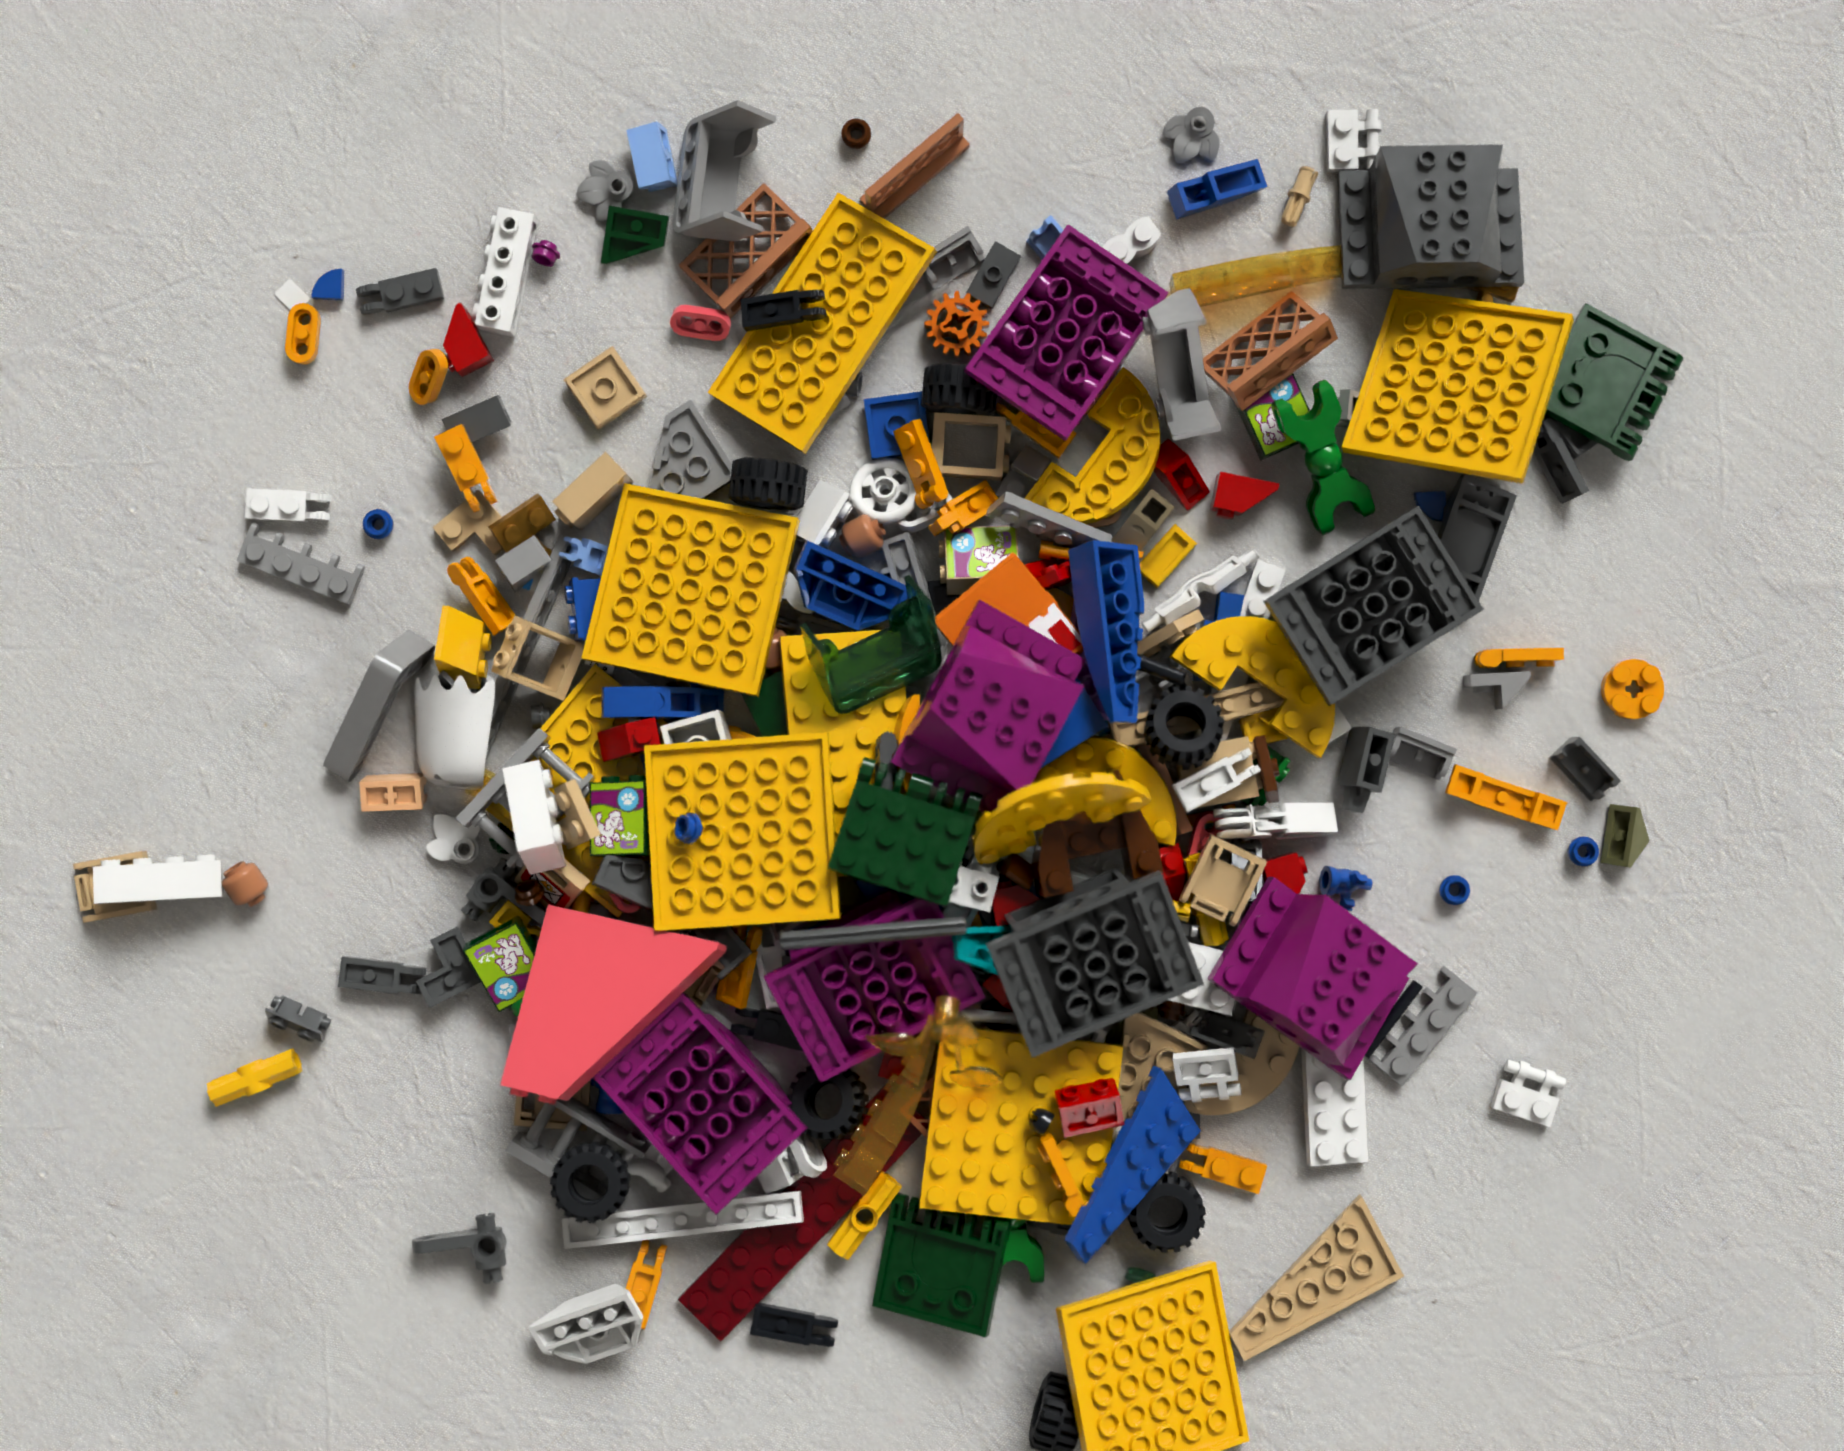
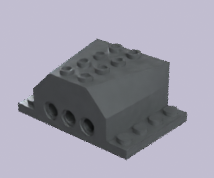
M1503 144L1380 146L1369 170H1339L1337 185L1342 289L1521 287L1524 284L1519 175L1518 168H1500Z
M1419 505L1263 601L1328 706L1339 701L1484 610Z
M1116 867L1073 885V892L1045 897L1004 914L1012 933L986 943V946L1032 1058L1204 985L1164 877L1160 871L1129 882Z

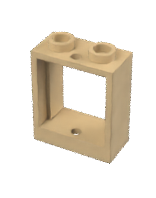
M934 412L932 450L942 477L1001 481L1002 474L1009 471V455H1004V444H1010L1011 426L1006 425V417ZM945 423L998 427L995 469L943 466Z
M514 615L512 622L506 628L502 646L495 654L491 671L506 679L564 701L582 659L585 644ZM529 630L560 642L543 683L512 672Z

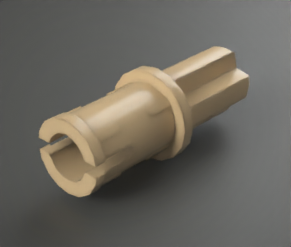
M1307 166L1300 168L1293 188L1287 193L1289 200L1281 217L1283 224L1291 227L1297 225L1304 205L1311 200L1309 195L1318 177V172L1314 171L1315 169Z

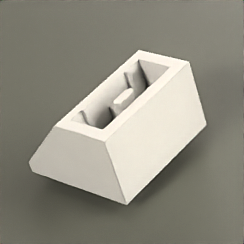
M819 480L797 516L800 523L796 538L804 543L808 540L829 549L837 536L835 528L839 521L845 523L853 510L850 494L825 481Z

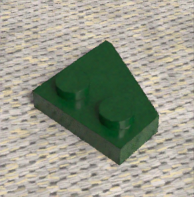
M609 205L601 264H609L664 247L670 216Z

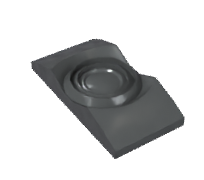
M1461 474L1444 506L1438 537L1479 601L1517 495L1467 474Z

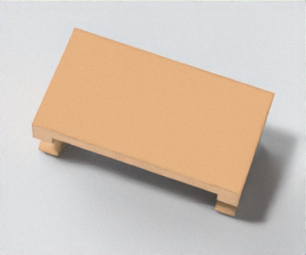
M422 773L366 775L359 782L361 812L423 809V804L427 801V794H424V785L427 779Z

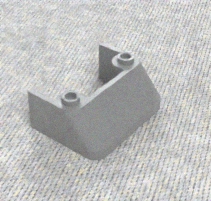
M736 100L693 118L688 123L683 136L672 222L675 232L689 237L737 241L763 231L762 225L746 220L743 212L735 210L741 157L755 150L758 144V129L775 123L776 116Z
M1191 288L1178 290L1148 309L1147 317L1142 318L1145 335H1150L1158 383L1160 400L1155 401L1158 418L1164 417L1173 441L1221 431V425L1208 398L1198 326L1206 325V319Z

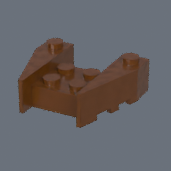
M1106 769L1107 774H1114L1115 780L1124 781L1119 770ZM1140 809L1133 812L1127 811L1114 816L1109 821L1093 823L1085 811H1082L1069 819L1057 820L1046 824L1045 827L1036 830L1035 833L1037 845H1035L1031 864L1036 891L1042 897L1074 891L1068 859L1115 849H1121L1126 876L1135 879L1156 871L1163 873L1158 842Z

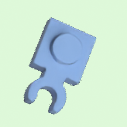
M564 537V541L571 544V550L569 553L559 552V556L566 560L575 561L574 567L602 576L608 546L586 538H582L580 541L577 538Z

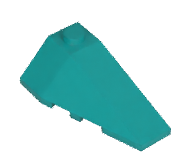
M967 927L964 935H952L954 960L998 975L986 943L1012 933L1010 927Z

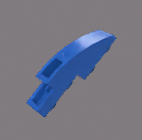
M665 686L602 687V718L648 719L655 717L657 720L687 719L715 710L724 712L723 689Z

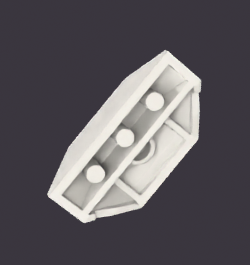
M615 1283L565 1301L531 1324L528 1329L543 1354H555L564 1359L587 1364L636 1347L643 1315L630 1291Z

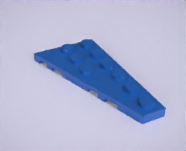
M1152 1067L1149 1076L1152 1078L1146 1090H1140L1136 1098L1139 1104L1132 1117L1127 1118L1104 1161L1107 1163V1166L1101 1178L1096 1177L1091 1186L1094 1189L1087 1205L1081 1206L1064 1239L1076 1258L1085 1264L1201 1131L1165 1073L1159 1067Z

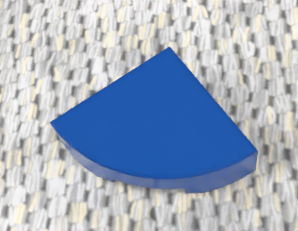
M334 269L323 274L315 283L311 298L314 300H344L345 271L343 269Z
M1446 491L1413 493L1417 506L1419 505L1422 512L1430 519L1442 522L1444 506L1446 504Z

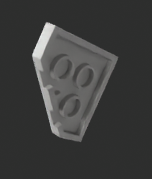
M689 400L665 415L660 445L658 446L654 473L649 488L705 499L729 484L732 463L693 402Z

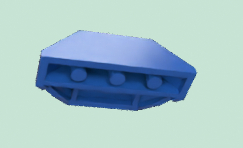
M808 540L805 541L794 567L804 607L857 631L900 616L911 590V587Z

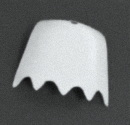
M437 675L433 676L426 690L422 689L418 676L416 684L414 681L417 760L422 774L434 785L478 790L483 787L495 698V682L493 679L487 681L484 687L476 693H472L469 690L462 675L457 677L452 688L449 690L442 687ZM434 774H438L442 779H435Z

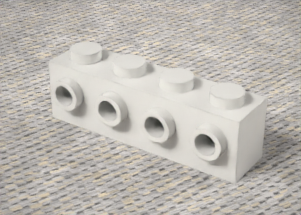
M498 207L497 216L493 215L491 219L490 233H493L491 245L487 244L484 253V262L487 263L485 274H481L479 278L478 291L481 292L480 301L475 303L472 312V320L475 321V325L481 331L511 337L516 336L532 258V245L535 243L539 223L534 214Z
M215 855L196 856V861L184 862V857H165V863L152 864V858L133 859V865H120V860H102L101 866L93 867L94 904L224 897V888L222 887L223 861L215 860Z
M961 862L949 902L990 912L999 876L991 874L992 868L974 863L973 869L962 867Z

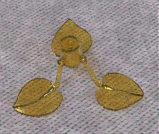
M939 996L936 998L934 1014L928 1015L927 1023L917 1038L903 1033L866 1034V1039L876 1048L897 1056H909L919 1053V1045L923 1043L928 1035L934 1041L954 1045L956 1067L958 1070L950 1071L949 1077L956 1084L966 1088L983 1089L1001 1084L1002 1082L1001 1076L992 1069L979 1066L966 1068L962 1064L960 1047H975L979 1045L980 1037L965 1014L958 1017L960 1001L954 997Z

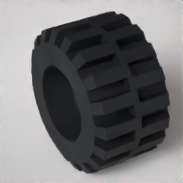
M942 363L934 364L924 369L921 406L928 411L990 416L996 413L997 394L964 372L966 364Z
M746 457L733 460L728 498L742 505L765 509L797 510L803 508L808 471L798 464L774 459Z
M1179 686L1172 687L1170 694L1165 690L1160 694L1159 699L1155 698L1151 709L1148 711L1144 729L1146 745H1150L1149 751L1153 756L1159 755L1158 761L1160 763L1170 762L1169 768L1176 769L1177 765H1182V770H1189L1191 764H1194L1195 768L1202 766L1203 760L1208 762L1212 758L1213 752L1216 753L1224 730V717L1220 716L1222 711L1220 706L1213 705L1215 699L1211 695L1207 698L1204 697V690L1198 688L1197 692L1191 691L1192 686H1185L1184 691H1180ZM1177 716L1190 717L1198 723L1202 734L1192 740H1181L1169 732L1166 723Z
M812 1066L805 1067L806 1072L800 1071L796 1075L798 1081L796 1083L791 1082L789 1088L793 1089L792 1095L787 1094L792 1103V1107L789 1108L808 1128L803 1133L824 1140H840L845 1138L846 1134L852 1135L856 1132L855 1127L863 1124L862 1115L868 1113L869 1108L865 1107V1102L869 1101V1095L864 1093V1090L867 1089L865 1083L859 1080L860 1076L856 1072H852L850 1068L821 1083ZM833 1083L841 1091L842 1105L834 1117L822 1119L815 1109V1097L821 1087Z
M585 1142L571 1148L559 1159L558 1163L554 1166L553 1176L550 1178V1185H552L550 1192L552 1198L555 1197L557 1201L556 1207L558 1209L562 1208L565 1211L563 1215L568 1218L571 1216L576 1218V1222L588 1221V1223H595L597 1220L601 1219L603 1221L619 1209L629 1193L631 1175L627 1170L629 1167L627 1162L622 1160V1154L618 1150L616 1152L611 1149L612 1146L608 1144L601 1145L599 1142L587 1144ZM587 1164L595 1165L606 1174L608 1189L599 1199L584 1198L576 1191L573 1177L576 1170L581 1166Z
M1170 1171V1174L1164 1173L1127 1217L1134 1234H1136L1142 1244H1147L1148 1248L1154 1251L1155 1249H1160L1161 1253H1168V1250L1171 1249L1175 1253L1181 1251L1180 1247L1183 1245L1186 1248L1191 1246L1193 1238L1198 1239L1200 1227L1204 1228L1205 1221L1203 1215H1206L1202 1203L1203 1200L1194 1185L1184 1176L1180 1177L1177 1173ZM1163 1196L1176 1197L1183 1205L1180 1219L1169 1227H1158L1152 1224L1148 1217L1149 1208L1152 1203Z
M1050 1371L1041 1384L1034 1406L1029 1430L1030 1447L1040 1451H1073L1079 1434L1068 1376Z

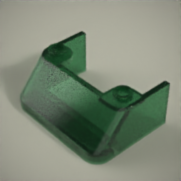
M910 575L904 577L908 599L898 603L889 614L890 627L841 650H838L835 643L830 639L818 640L806 623L800 625L808 660L829 703L837 713L847 714L933 673L941 665L942 654L933 603Z

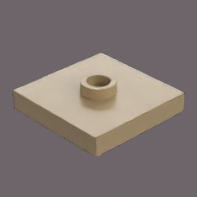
M613 346L563 379L598 430L648 397Z

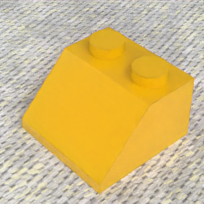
M443 605L434 657L438 672L440 674L445 670L454 681H456L459 675H462L469 689H480L482 678H486L488 673V662L485 660L486 651L490 652L491 634L487 633L483 621L453 607Z

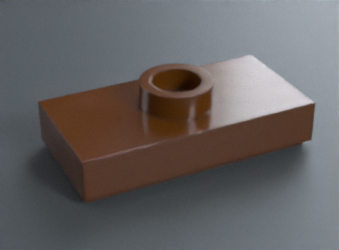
M1265 735L1254 737L1253 742L1257 754V763L1261 770L1260 774L1266 801L1268 803L1278 802L1279 796L1275 777L1280 776L1277 759H1270Z

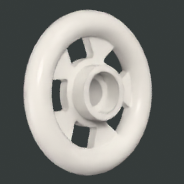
M892 457L872 460L863 465L852 479L850 497L854 509L859 515H868L872 521L877 518L878 524H890L907 517L917 505L915 503L916 491L903 460ZM884 469L886 476L873 480L871 474ZM899 473L903 474L907 479L902 485H899L897 480L894 479ZM871 487L870 493L872 497L863 498L862 488ZM884 489L891 490V492L887 495L881 494L882 490ZM900 493H903L908 497L900 506L895 502L899 498ZM875 504L888 505L886 512L875 511Z

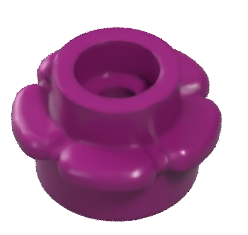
M547 240L533 243L531 257L535 262L543 266L552 267L555 261L560 259V253L557 251V246Z

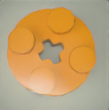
M1639 659L1624 660L1615 664L1602 680L1601 695L1604 703L1615 712L1614 714L1624 719H1640L1656 712L1664 696V682L1660 676L1659 669ZM1632 681H1635L1636 686L1640 688L1635 698H1632L1631 693L1625 690L1626 686H1630Z

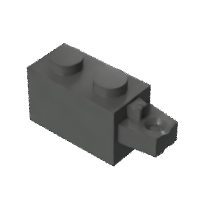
M1352 727L1350 729L1337 785L1344 787L1342 809L1355 813H1364L1370 794L1382 793L1395 734L1373 727Z

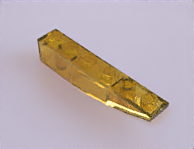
M1341 245L1267 254L1173 273L1169 282L1170 292L1172 295L1178 290L1191 288L1199 306L1203 307L1338 278L1342 275Z
M938 1022L920 1032L917 1039L921 1043L916 1051L910 1048L900 1063L904 1066L901 1074L898 1077L893 1073L883 1088L888 1091L883 1101L875 1100L867 1113L871 1116V1119L866 1127L860 1123L850 1138L855 1142L850 1151L843 1149L834 1163L838 1166L834 1176L863 1196L896 1149L916 1111L934 1060L942 1022Z

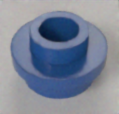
M374 509L368 512L363 519V529L371 538L384 539L393 530V519L384 510ZM378 519H382L384 523L380 530H376L374 527V523Z
M695 813L679 816L675 823L676 837L685 844L695 843L702 833V823L699 816Z
M1577 837L1571 841L1568 847L1570 860L1578 866L1592 865L1599 855L1597 843L1589 837ZM1581 846H1585L1587 849V854L1584 857L1578 854V849Z
M1451 875L1443 879L1439 887V893L1446 903L1460 905L1468 899L1470 886L1463 877ZM1456 884L1459 891L1456 895L1452 896L1449 888Z

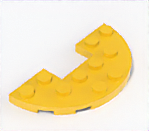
M1124 367L1088 413L1089 419L1110 432L1075 477L1054 462H1051L1024 499L1084 524H1090L1118 512L1129 504L1144 488L1152 475L1159 456L1161 444L1160 422L1147 389Z
M1238 616L1218 620L1194 631L1169 656L1218 691L1222 690L1235 668H1239L1284 699L1268 725L1316 758L1322 757L1331 738L1334 726L1335 703L1330 706L1327 705L1275 621L1252 616Z
M1093 736L1040 769L1032 782L1033 784L1042 780L1072 774L1073 780L1088 778L1090 773H1106L1108 768L1119 770L1124 781L1130 778L1143 785L1149 791L1152 803L1144 805L1140 810L1157 842L1175 846L1177 818L1175 805L1173 804L1168 786L1158 770L1143 758L1139 752L1127 745L1105 737Z
M1090 773L1088 778L1074 780L1072 774L1033 783L998 801L999 807L992 813L985 812L979 818L975 825L976 833L972 836L975 857L978 863L982 865L994 863L999 858L1012 853L1024 852L1028 847L1037 845L1035 835L1031 830L1042 829L1046 824L1057 820L1069 819L1082 811H1085L1093 823L1109 821L1114 816L1127 811H1137L1144 805L1152 803L1149 791L1143 785L1130 778L1125 781L1115 780L1114 774Z

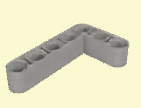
M407 630L377 653L367 669L324 760V767L348 782H351L356 777L366 760L402 683L426 665L435 650V645L411 630Z

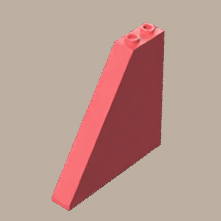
M548 905L500 1085L511 1088L509 1094L527 1098L530 1092L539 1095L537 1101L556 1105L557 1099L568 1101L726 953L727 946L719 942L665 930L654 931V928Z

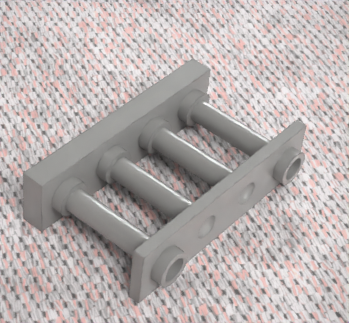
M538 728L502 767L506 768L527 763L534 757L537 759L541 757L567 782L576 779L584 799L590 794V783L596 779L590 772L582 779L549 749L550 745L547 743L551 738L541 728ZM501 768L456 819L464 827L469 828L471 825L475 827L478 825L512 855L506 864L513 869L516 865L521 868L524 863L517 852L516 842L487 817L488 813L485 811L494 802L495 804L500 803L510 812L503 769ZM549 790L550 796L555 798V795ZM558 806V815H555L556 822L564 814V811L560 810Z
M571 1097L568 1101L557 1099L556 1105L545 1103L528 1133L522 1134L518 1132L505 1151L551 1178L554 1173V1166L566 1152L582 1123L598 1132L593 1142L605 1145L607 1140L610 1139L622 1146L624 1149L621 1152V1158L627 1164H629L634 1154L642 1159L651 1144L646 1142L645 1137L640 1133L626 1130ZM557 1107L572 1116L555 1147L549 1150L539 1144L538 1138ZM592 1165L581 1166L576 1170L573 1177L576 1191L584 1198L599 1199L608 1189L607 1177L605 1180L600 1181L590 1175L589 1170Z

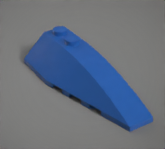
M1092 540L1068 550L1080 638L1089 671L1109 722L1133 724L1137 723L1139 684L1135 681L1136 671L1141 666V657L1137 656L1138 642L1142 641L1143 629L1139 628L1140 615L1144 614L1145 605L1138 546Z

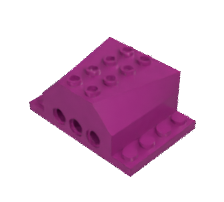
M1067 224L966 366L964 372L1066 441L1075 427L1081 423L1095 405L1144 332L1142 318L1147 317V310L1164 300L1169 292Z
M978 600L890 763L907 770L906 772L910 774L914 772L933 778L932 786L937 789L941 781L947 783L946 794L952 797L955 796L959 787L966 789L962 800L966 805L971 791L983 794L978 811L982 814L985 812L992 813L999 807V800L1032 784L1084 688V685L1075 682V679L1086 659L982 600Z
M1268 877L1207 980L1344 1079L1351 1080L1408 982L1409 977L1407 975L1418 963L1327 895L1296 894L1275 877Z
M889 889L841 914V919H830L813 929L944 918L937 904L918 898L903 904L898 892ZM952 936L790 949L791 962L764 975L770 991L821 1083L986 998L970 966L954 960Z
M685 992L593 1077L715 1215L725 1208L808 1129L789 1108L792 1103L773 1075L733 1032L711 1014H704Z

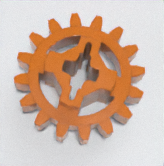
M955 291L954 298L951 299L947 293H944V302L940 303L936 299L933 301L935 311L927 309L926 315L932 319L924 322L925 328L932 329L926 334L927 340L935 338L933 348L937 349L942 346L944 356L950 350L954 351L955 358H958L960 351L963 350L969 356L971 354L970 347L973 346L979 349L981 344L978 339L986 340L987 333L982 331V329L989 328V321L982 320V318L987 316V310L979 311L978 308L981 301L978 299L974 303L970 302V293H967L964 299L960 298L959 291ZM956 306L965 307L970 311L964 312L962 310L957 309ZM945 310V320L937 325L939 315ZM953 319H957L959 323L963 322L961 330L957 331L956 327L950 328ZM977 323L976 332L969 339L967 332L970 327ZM950 337L955 339L957 344L948 342L944 338Z

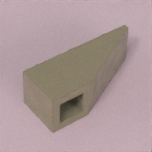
M1151 488L1112 538L1111 542L1137 545L1138 551H1141L1174 510L1175 506Z

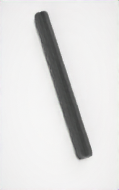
M964 917L789 931L780 933V947L782 950L964 935L967 931Z

